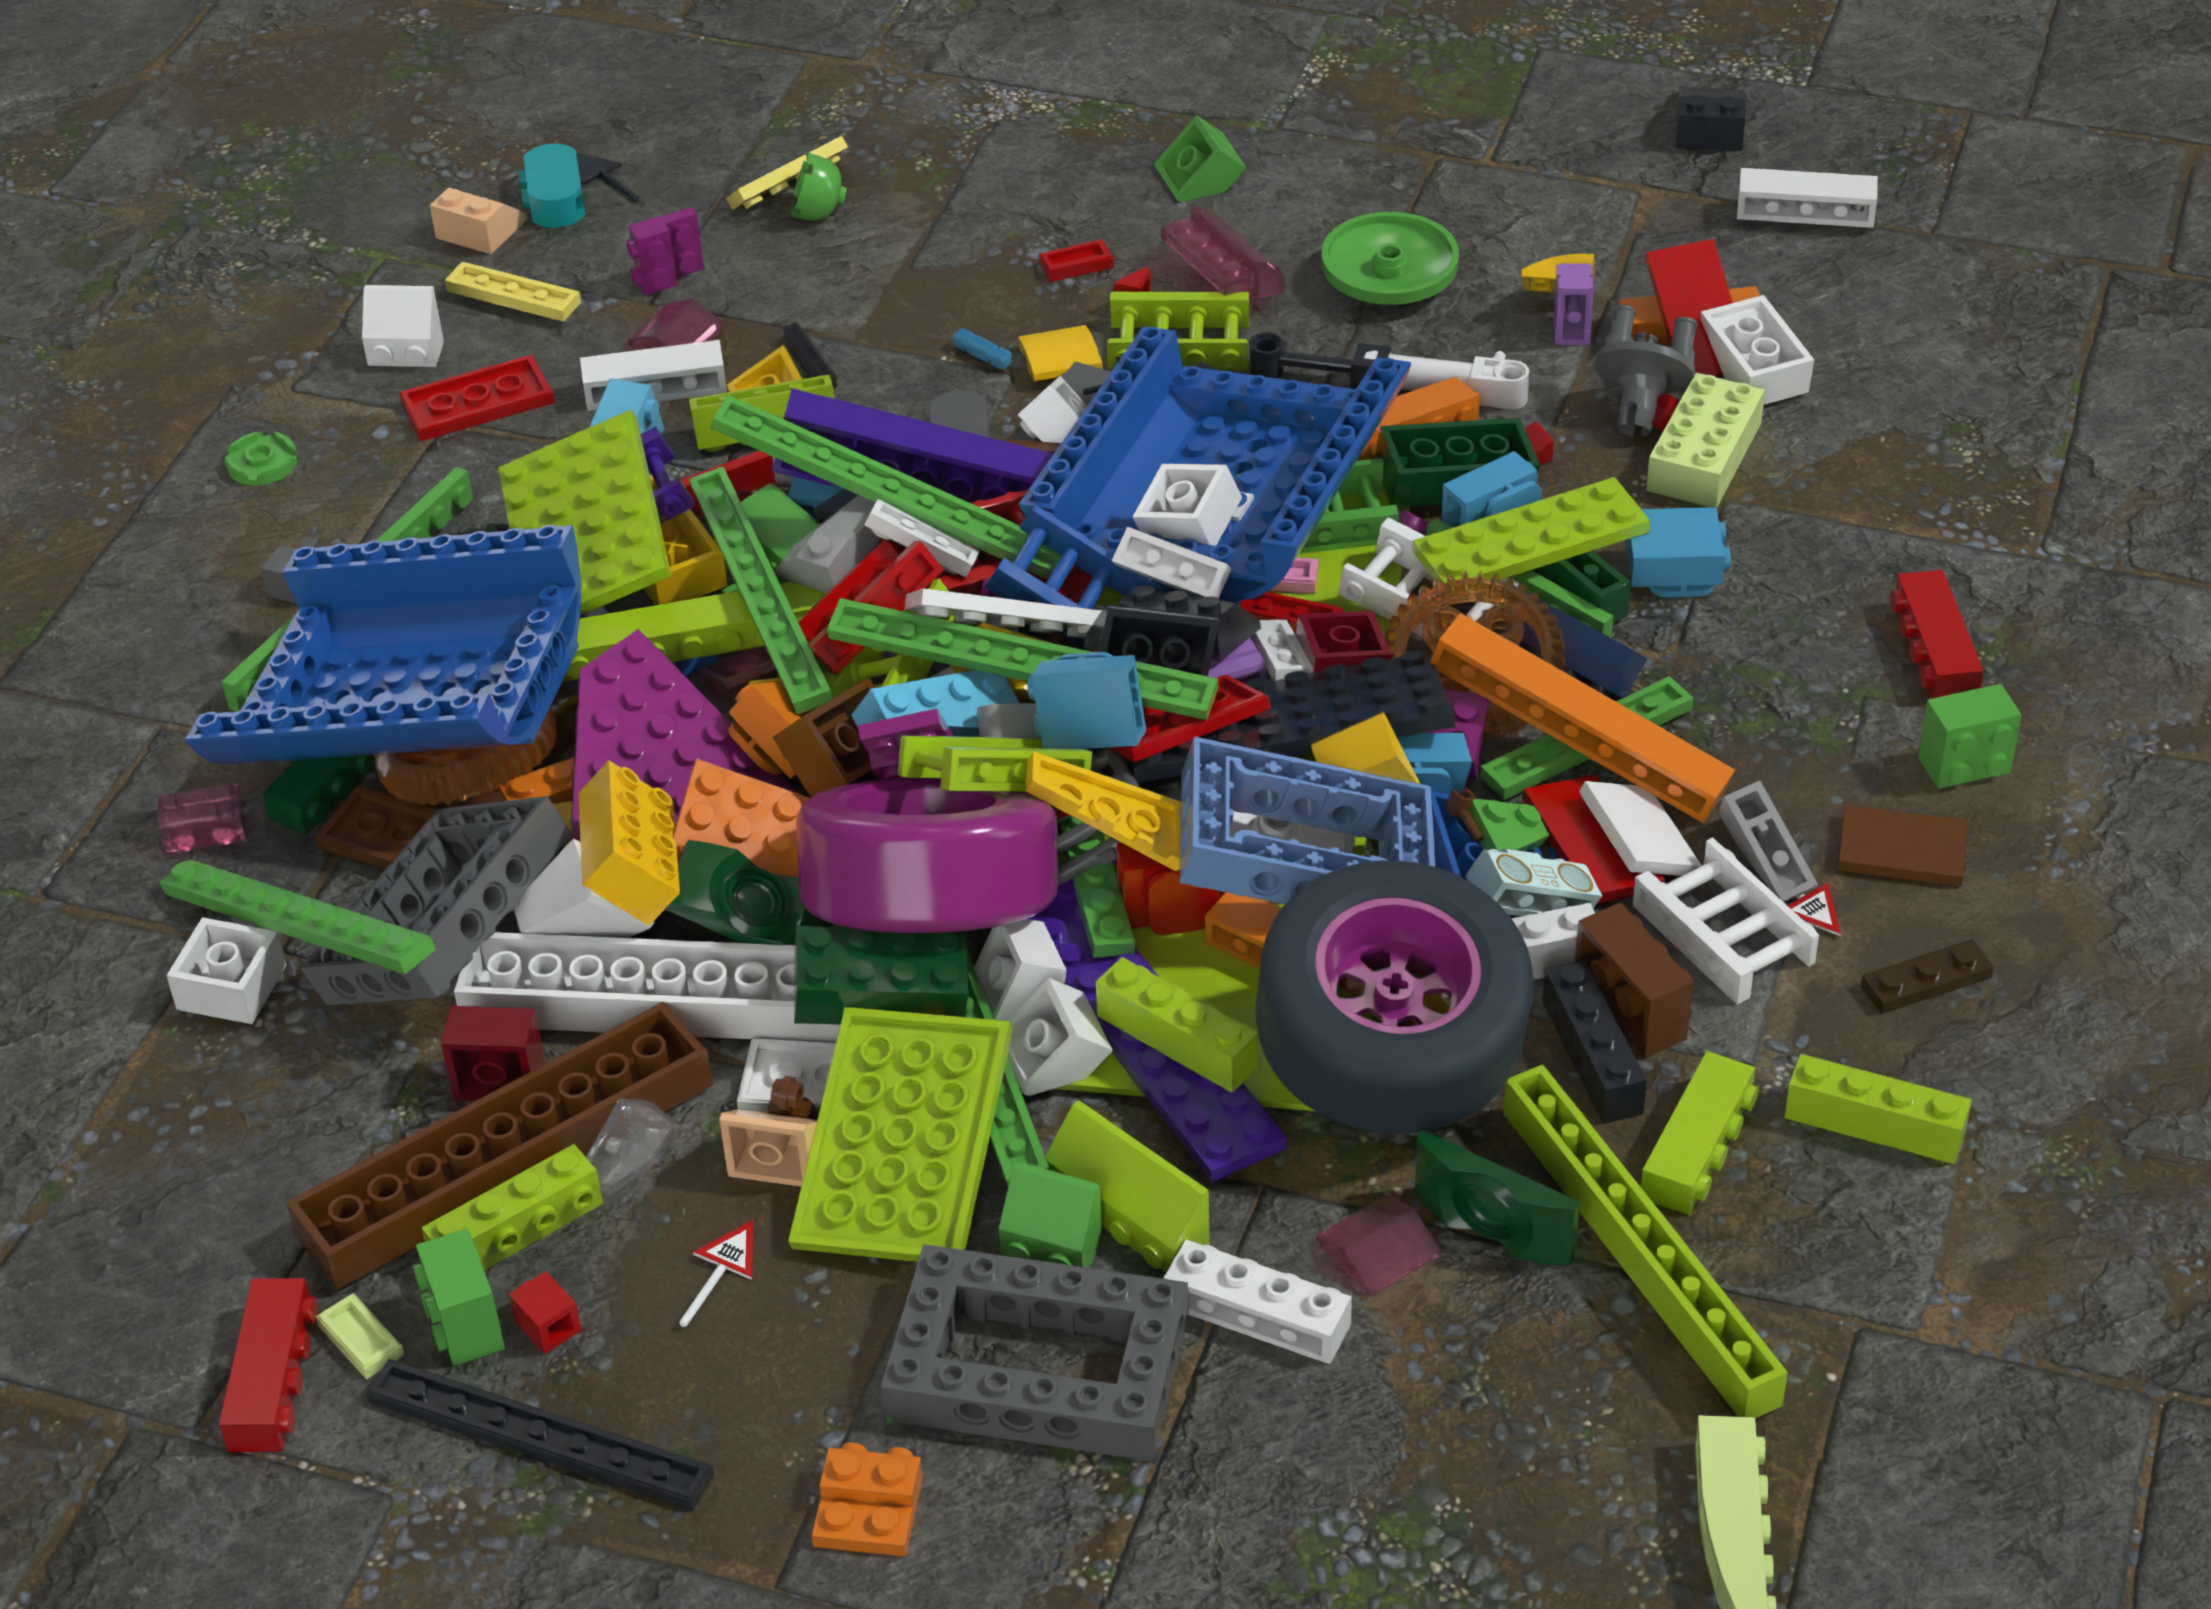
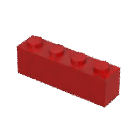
M1943 570L1898 574L1896 590H1891L1890 605L1894 613L1898 612L1902 637L1908 638L1911 661L1918 664L1922 689H1927L1930 698L1933 699L1981 688L1983 668Z
M254 1278L251 1280L219 1422L228 1452H283L286 1433L293 1432L295 1423V1412L292 1406L294 1396H300L303 1380L300 1366L302 1359H308L310 1337L308 1328L309 1323L316 1322L315 1316H317L318 1311L317 1299L315 1296H310L305 1278Z

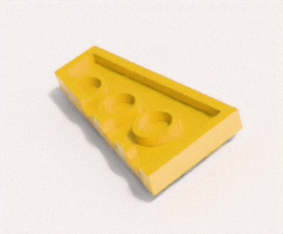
M1033 751L1026 765V792L1170 869L1178 871L1180 868V801Z

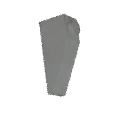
M1760 780L1724 796L1719 809L1722 820L1737 847L1768 888L1780 900L1786 902L1818 886Z

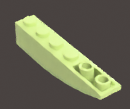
M1698 1415L1695 1458L1699 1525L1705 1560L1720 1609H1776L1775 1596H1768L1766 1584L1773 1583V1556L1764 1555V1544L1770 1543V1515L1761 1514V1504H1767L1768 1479L1767 1475H1759L1758 1465H1764L1765 1438L1756 1436L1755 1417Z

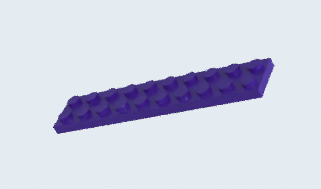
M1073 879L1058 885L1057 895L1050 906L1027 919L1044 922L1067 970L1064 984L1084 992L1113 1049L1112 1054L1211 1183L1287 1149V1137L1244 1083L1231 1093L1097 1016L1096 981L1121 957L1136 965L1144 966L1152 974L1158 975L1136 947L1134 954L1126 953L1120 956L1093 958L1080 905L1077 902Z

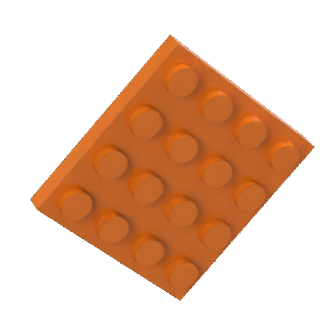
M696 759L675 824L673 839L676 841L678 862L686 842L694 840L737 849L757 867L773 874L798 877L796 819L799 809L810 798Z

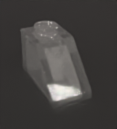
M619 1098L586 1158L597 1170L600 1190L604 1194L611 1195L657 1164L678 1130L679 1125L654 1103Z

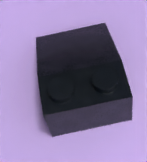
M1679 87L1676 148L1742 151L1746 120V97L1744 90Z

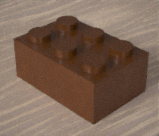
M869 678L804 715L772 737L780 748L782 755L787 759L802 782L804 789L811 797L825 790L849 785L872 771L869 753L860 741L858 727L852 717L853 712L870 689L875 688Z
M1621 902L1579 920L1575 962L1580 960L1586 961L1623 1035L1644 1058H1647L1687 1040L1689 1020L1691 1018V998L1694 989V983L1689 972L1677 965L1669 956L1665 946L1659 941L1656 942L1645 930L1641 920L1636 915H1632Z

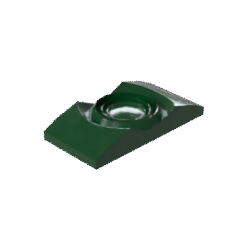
M694 840L686 842L678 862L680 894L665 908L666 910L740 943L795 945L796 926L831 927V923L810 914L800 902L798 877L773 874L757 867L737 849Z
M1423 1130L1418 1134L1416 1141L1415 1195L1447 1227L1474 1230L1484 1237L1498 1240L1515 1259L1547 1265L1570 1266L1575 1260L1579 1201Z

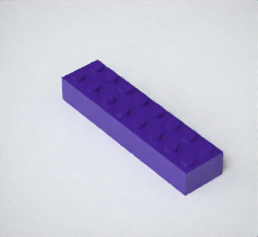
M793 388L791 389L784 415V420L969 503L977 500L985 501L997 498L1012 491L1020 492L1030 489L1053 456V453ZM775 458L772 472L844 489Z

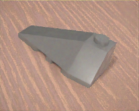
M860 495L849 501L793 545L774 571L776 577L828 593L880 541L881 537L877 536L871 528L864 525L875 502Z

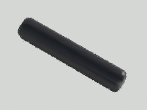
M795 322L790 326L785 325L783 328L785 333L784 339L812 377L830 375L833 389L837 388V375L802 327Z

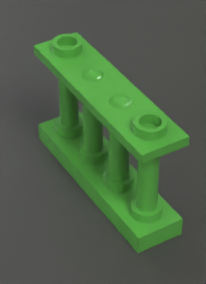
M1382 458L1355 462L1328 506L1329 512L1323 514L1299 554L1377 545L1380 527L1389 517L1399 522L1397 506H1381L1377 492L1383 491ZM1362 493L1366 508L1344 510L1340 496Z

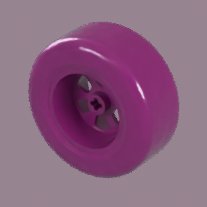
M941 778L884 779L854 783L825 790L804 802L797 813V864L800 902L810 914L825 922L852 929L876 932H958L997 927L1025 920L1049 907L1057 895L1058 840L1056 808L1032 794L1022 791H948L940 788Z

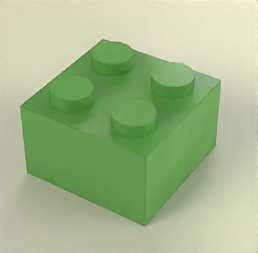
M2002 684L1927 700L1918 758L1937 789L2011 773L2022 714Z
M466 1228L416 1244L420 1263L414 1264L412 1267L419 1290L427 1289V1291L419 1293L427 1319L430 1318L432 1324L438 1323L431 1326L438 1351L447 1350L452 1365L456 1366L504 1350L505 1345L493 1294L469 1229Z

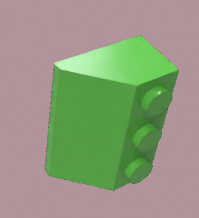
M767 484L741 502L773 571L776 570L795 543L820 525L819 522L774 484ZM777 577L779 584L791 582Z

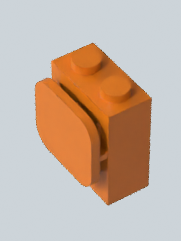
M769 681L767 683L745 686L735 698L737 703L729 712L736 720L728 728L730 736L764 771L773 775L785 773L790 779L798 778L772 737L813 710L797 715L781 681Z

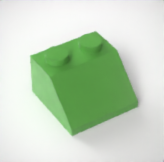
M1197 115L1154 163V166L1176 200L1181 203L1224 193L1246 169V166L1224 133Z
M1016 1161L1012 1170L999 1225L1001 1255L1089 1268L1102 1243L1100 1185Z

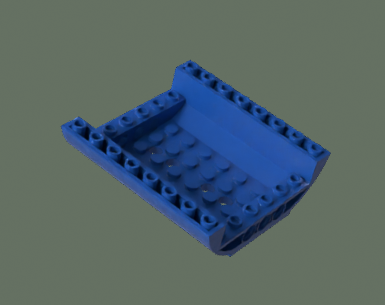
M1143 326L1019 503V507L1027 517L1034 506H1039L1043 510L1055 515L1057 519L1074 530L1085 534L1091 541L1108 552L1115 554L1127 527L1139 531L1133 515L1162 464L1227 465L1242 496L1237 507L1247 502V496L1244 493L1253 494L1254 500L1239 522L1230 519L1216 546L1197 543L1194 539L1176 540L1164 538L1158 533H1150L1148 535L1228 564L1232 570L1219 599L1220 601L1232 602L1240 606L1243 600L1256 598L1270 591L1284 579L1406 382L1411 362L1376 357L1357 389L1342 388L1328 384L1320 385L1296 380L1269 378L1261 375L1204 369L1196 366H1182L1176 331ZM1157 582L1162 586L1161 591H1181L1176 588L1165 585L1163 583Z
M547 525L534 529L521 530L519 528H512L500 532L486 533L484 531H477L465 535L451 536L443 534L431 538L416 539L408 537L397 541L382 542L374 540L363 544L347 545L340 543L328 547L313 548L305 546L295 549L283 570V575L299 609L243 707L238 712H207L199 714L185 741L198 755L209 762L220 765L533 743L579 647L577 635L581 608V575L573 526Z

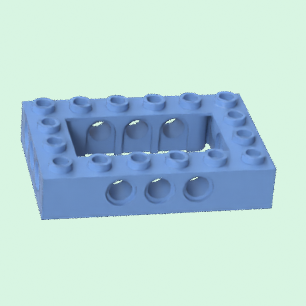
M1198 737L1193 738L1181 773L1180 883L1272 901L1278 904H1286L1300 889L1315 879L1331 871L1354 864L1380 860H1398L1435 867L1431 786ZM1235 811L1268 817L1278 821L1302 824L1316 829L1350 834L1355 837L1379 840V856H1360L1341 852L1339 848L1335 847L1326 849L1302 844L1296 839L1290 838V841L1259 835L1258 831L1240 830L1232 838L1230 837V824Z

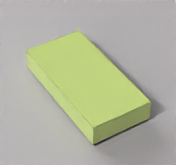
M354 1293L315 1316L320 1329L366 1380L381 1371L388 1359L397 1361L404 1356L402 1345Z

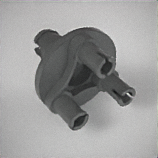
M1617 305V307L1613 308L1610 334L1606 335L1604 347L1596 353L1594 368L1600 377L1618 386L1622 392L1619 419L1617 421L1618 430L1622 434L1633 437L1636 425L1642 427L1643 436L1649 435L1653 427L1652 422L1655 417L1658 398L1662 394L1674 393L1688 388L1695 376V351L1692 348L1697 323L1694 319L1688 317L1676 318L1674 320L1671 346L1666 347L1657 344V337L1652 334L1649 335L1647 342H1645L1646 333L1636 334L1633 340L1631 334L1636 310L1628 305Z

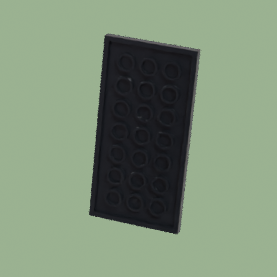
M1408 651L1398 658L1385 660L1374 657L1364 660L1362 664L1352 666L1334 664L1316 673L1294 671L1286 674L1284 679L1276 681L1266 678L1251 679L1246 682V685L1269 697L1270 709L1198 738L1284 756H1295L1312 753V744L1382 712L1387 717L1397 738L1455 728L1453 710L1435 664H1430L1432 659L1430 652ZM1193 739L1137 762L1132 761L1137 783L1181 776Z

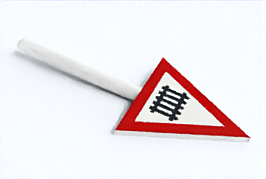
M1829 883L1822 885L1807 895L1801 894L1797 896L1798 900L1787 905L1804 922L1841 936Z
M753 1220L693 1252V1255L718 1266L679 1322L681 1327H686L726 1269L752 1280Z

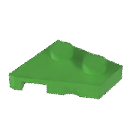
M1474 799L1469 809L1473 820L1483 836V840L1480 841L1483 850L1496 849L1499 852L1502 849L1534 850L1542 846L1549 836L1535 806Z

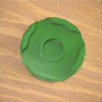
M253 432L242 436L227 449L228 455L224 461L226 470L233 480L245 485H267L279 481L289 475L297 465V451L294 443L289 437L278 432H272L273 436H264L263 432Z

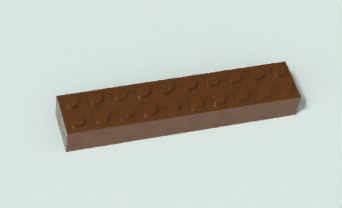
M662 1002L286 1201L295 1236L330 1283L338 1290L416 1247V1244L425 1242L421 1227L563 1149L575 1144L583 1155H586L713 1086L708 1051Z

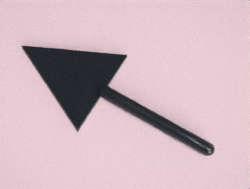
M576 153L582 185L598 177H603L632 200H639L638 195L608 174L621 167L622 163Z

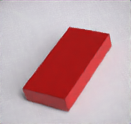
M1102 239L1038 254L1039 265L1050 283L1114 268L1113 256Z

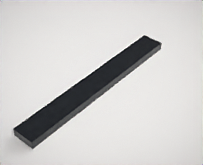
M388 1359L366 1392L369 1403L694 1511L714 1476L712 1465L392 1359Z

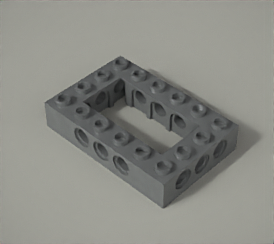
M548 796L438 809L350 910L429 935L436 950L409 972L402 974L319 946L300 969L327 1005H351L363 1002L379 1003L391 1000L406 1001L418 998L434 999L441 996L449 989V982L457 972L472 961V954L482 942L489 939L495 933V927L501 919L516 908L520 896L540 875V872L549 861L559 855L562 851V846L572 835V832Z
M923 1244L880 1386L884 1421H887V1416L892 1417V1422L1155 1461L1189 1316L1188 1282ZM959 1304L963 1305L965 1315L977 1322L986 1323L987 1320L1021 1324V1328L1030 1329L1031 1326L1062 1330L1065 1331V1335L1074 1336L1076 1332L1109 1337V1341L1127 1342L1117 1384L944 1358L949 1340H954L956 1334L955 1318Z

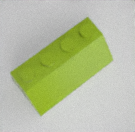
M1079 1100L1071 1106L1045 1158L1050 1171L1100 1185L1102 1227L1110 1232L1118 1243L1128 1245L1141 1254L1150 1266L1156 1269L1160 1268L1166 1273L1186 1239L1201 1245H1210L1209 1190Z

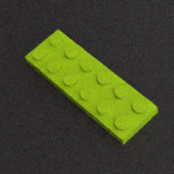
M1612 477L1413 540V553L1443 594L1448 597L1649 533L1650 519L1619 481Z

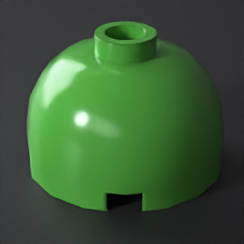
M807 152V161L803 160L793 195L798 198L796 206L791 205L790 216L807 221L824 220L831 215L836 205L842 207L847 187L841 186V173L835 164L826 158Z

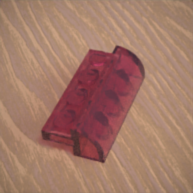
M1204 206L1191 207V219H1179L1173 224L1161 227V239L1224 296L1245 290L1256 300L1285 292V278L1281 270L1211 209Z

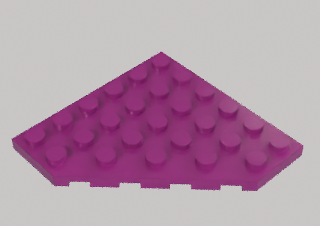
M639 629L580 669L577 690L578 707L576 710L575 726L576 744L573 762V798L570 816V831L572 835L570 836V842L572 839L580 842L579 792L608 760L621 768L627 767L631 769L642 782L653 789L660 788L665 791L673 801L675 824L696 759L797 793L780 774L773 775L764 771L730 736L728 728L731 723Z

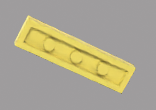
M840 136L809 153L826 158L833 164H836L841 160L839 154L847 149L848 146L843 137ZM806 154L737 189L726 198L731 209L734 210L744 205L747 210L763 201L761 195L770 191L771 195L774 196L789 187L788 181L794 178L798 180L803 160L807 161Z
M461 262L444 280L447 292L563 322L581 303L579 291L466 262Z

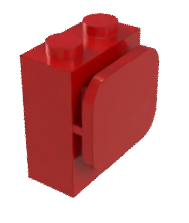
M1122 842L1116 843L1117 882L1131 929L1150 926L1151 930L1158 935H1172L1206 929L1205 914L1226 892L1180 883V868L1176 872Z

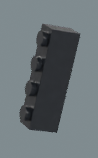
M1580 960L1546 968L1543 1005L1602 1123L1606 1124L1643 1115L1647 1080L1586 961Z

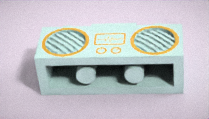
M1496 849L1483 850L1465 876L1470 883L1491 896L1508 915L1525 916L1585 903H1591L1594 908L1602 897L1585 864L1568 862L1563 859H1543L1538 853L1511 849H1502L1500 852Z

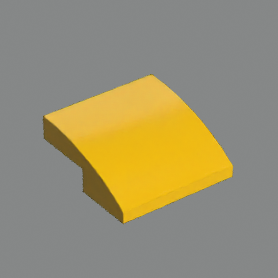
M1594 254L1555 256L1523 268L1521 274L1523 290L1555 293L1556 265L1588 263L1592 265V278L1594 282Z
M1086 325L1018 337L1020 351L1026 358L1028 373L1034 381L1059 377L1066 373L1075 361L1103 369L1097 346Z

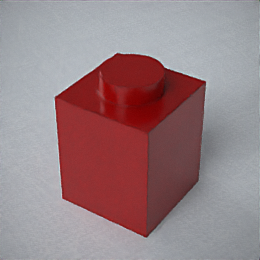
M546 1271L534 1279L522 1283L516 1290L508 1294L515 1323L544 1354L582 1331L576 1302Z

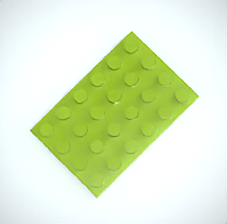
M631 409L498 467L509 529H534L547 525L573 526L581 575L580 615L671 577L638 420Z
M845 1007L788 1240L792 1249L918 1262L923 1244L960 1250L966 1249L1013 1032L1010 1021Z

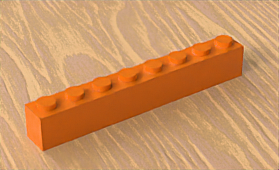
M1461 613L1437 643L1430 664H1435L1437 671L1703 824L1723 796L1735 772V769Z

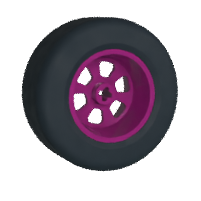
M1380 860L1346 866L1331 871L1300 889L1282 907L1269 929L1261 953L1255 1009L1260 1044L1272 1070L1283 1085L1305 1105L1335 1122L1355 1129L1384 1134L1420 1133L1422 1130L1427 1132L1457 1123L1484 1107L1498 1094L1515 1069L1522 1051L1533 999L1534 980L1532 963L1523 936L1511 917L1491 896L1464 878L1437 867L1408 861ZM1371 967H1390L1379 972H1373L1369 969ZM1405 969L1425 976V978L1417 979ZM1342 978H1349L1362 984L1365 988L1363 996L1347 999L1338 997L1336 994L1338 981ZM1428 994H1447L1450 998L1449 1012L1439 1014L1427 1009L1422 1004L1423 997ZM1370 1013L1379 1019L1381 1024L1370 1021L1360 1015ZM1408 1020H1414L1419 1024L1418 1026L1409 1027L1397 1026V1024Z

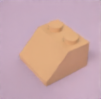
M447 188L430 204L434 232L437 239L487 254H492L528 219L527 213L506 204L452 188Z
M740 1109L721 1113L719 1122L728 1176L802 1187L818 1120Z

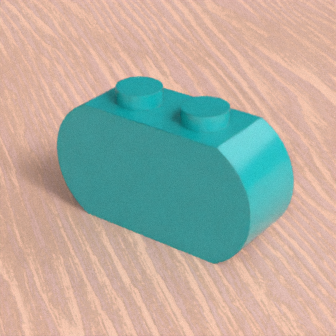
M555 143L541 145L528 151L523 156L525 170H519L523 207L524 209H531L532 221L543 227L559 228L572 225L585 216L576 150L568 145Z

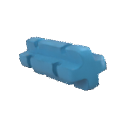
M960 328L958 332L953 334V345L956 348L966 351L968 354L988 364L991 363L993 367L1005 370L1007 366L1012 364V353L965 328Z

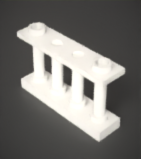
M1388 517L1380 527L1375 551L1378 555L1363 571L1347 563L1343 567L1338 594L1437 644L1441 636L1456 619L1443 612L1444 608L1456 594L1446 597L1440 590L1429 604L1410 595L1424 577L1435 582L1413 553V540L1425 537V535ZM1391 561L1410 570L1396 587L1377 578ZM1505 578L1458 593L1476 603L1466 616L1480 623L1489 611L1495 612L1510 584L1518 587L1519 583L1510 578Z
M1714 838L1706 841L1704 865L1668 884L1660 882L1649 870L1635 877L1633 906L1737 1005L1750 998L1753 973L1793 952L1808 967L1815 964L1819 934L1808 922H1804L1744 867L1730 850L1725 849ZM1711 879H1714L1726 890L1694 908L1687 907L1677 898ZM1738 903L1752 914L1749 918L1720 933L1712 931L1703 922ZM1765 927L1779 939V941L1746 958L1739 956L1729 947Z

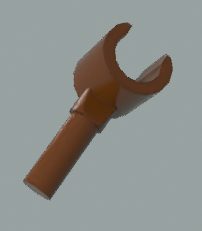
M1452 789L1444 808L1446 812L1461 819L1475 843L1482 841L1483 836L1469 811L1475 799L1474 794L1468 789H1463L1459 795L1455 789Z

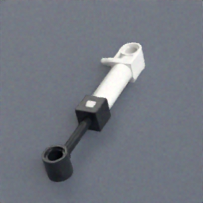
M1272 332L1258 333L1249 341L1251 375L1278 379L1284 373V366L1350 373V389H1357L1376 357L1392 358L1394 360L1411 362L1406 382L1401 388L1403 390L1414 391L1451 377H1456L1480 394L1479 406L1515 410L1523 407L1528 401L1529 368L1521 361L1506 360L1505 354L1501 351L1496 352L1493 358L1475 356L1474 363L1396 355L1391 354L1390 346L1357 343L1352 359L1286 352L1283 338Z

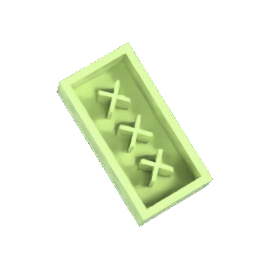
M1695 373L1694 378L1649 457L1646 491L1708 507H1718L1761 425L1765 389L1716 378L1712 375Z

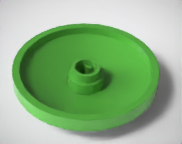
M1377 212L1352 218L1334 228L1323 243L1321 265L1328 282L1349 297L1374 304H1407L1434 296L1453 281L1459 266V248L1455 238L1447 229L1428 218L1403 212Z

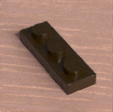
M1970 939L1863 974L1861 988L1882 1015L1991 979L1994 966L1974 940Z

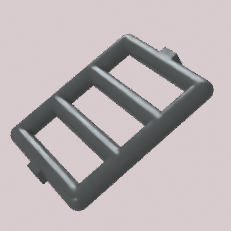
M1107 747L1092 756V772L1096 773L1110 765L1114 772L1113 775L1109 776L1110 778L1139 787L1121 754ZM1069 815L1058 819L1057 825L1072 816ZM1082 822L1057 837L1058 855L1100 831ZM1111 837L1062 866L1058 860V885H1062L1100 862L1104 866L1115 860L1116 843L1121 842Z

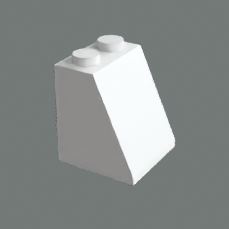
M572 839L518 899V905L514 909L518 928L523 934L630 938L649 929L655 923L653 921L649 926L582 885L581 843L575 839Z

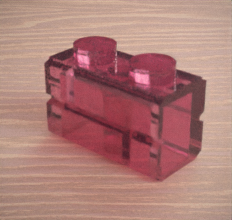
M237 783L181 792L180 794L157 796L158 825L166 853L175 851L185 852L193 848L217 844L227 845L231 842L246 840L245 813Z

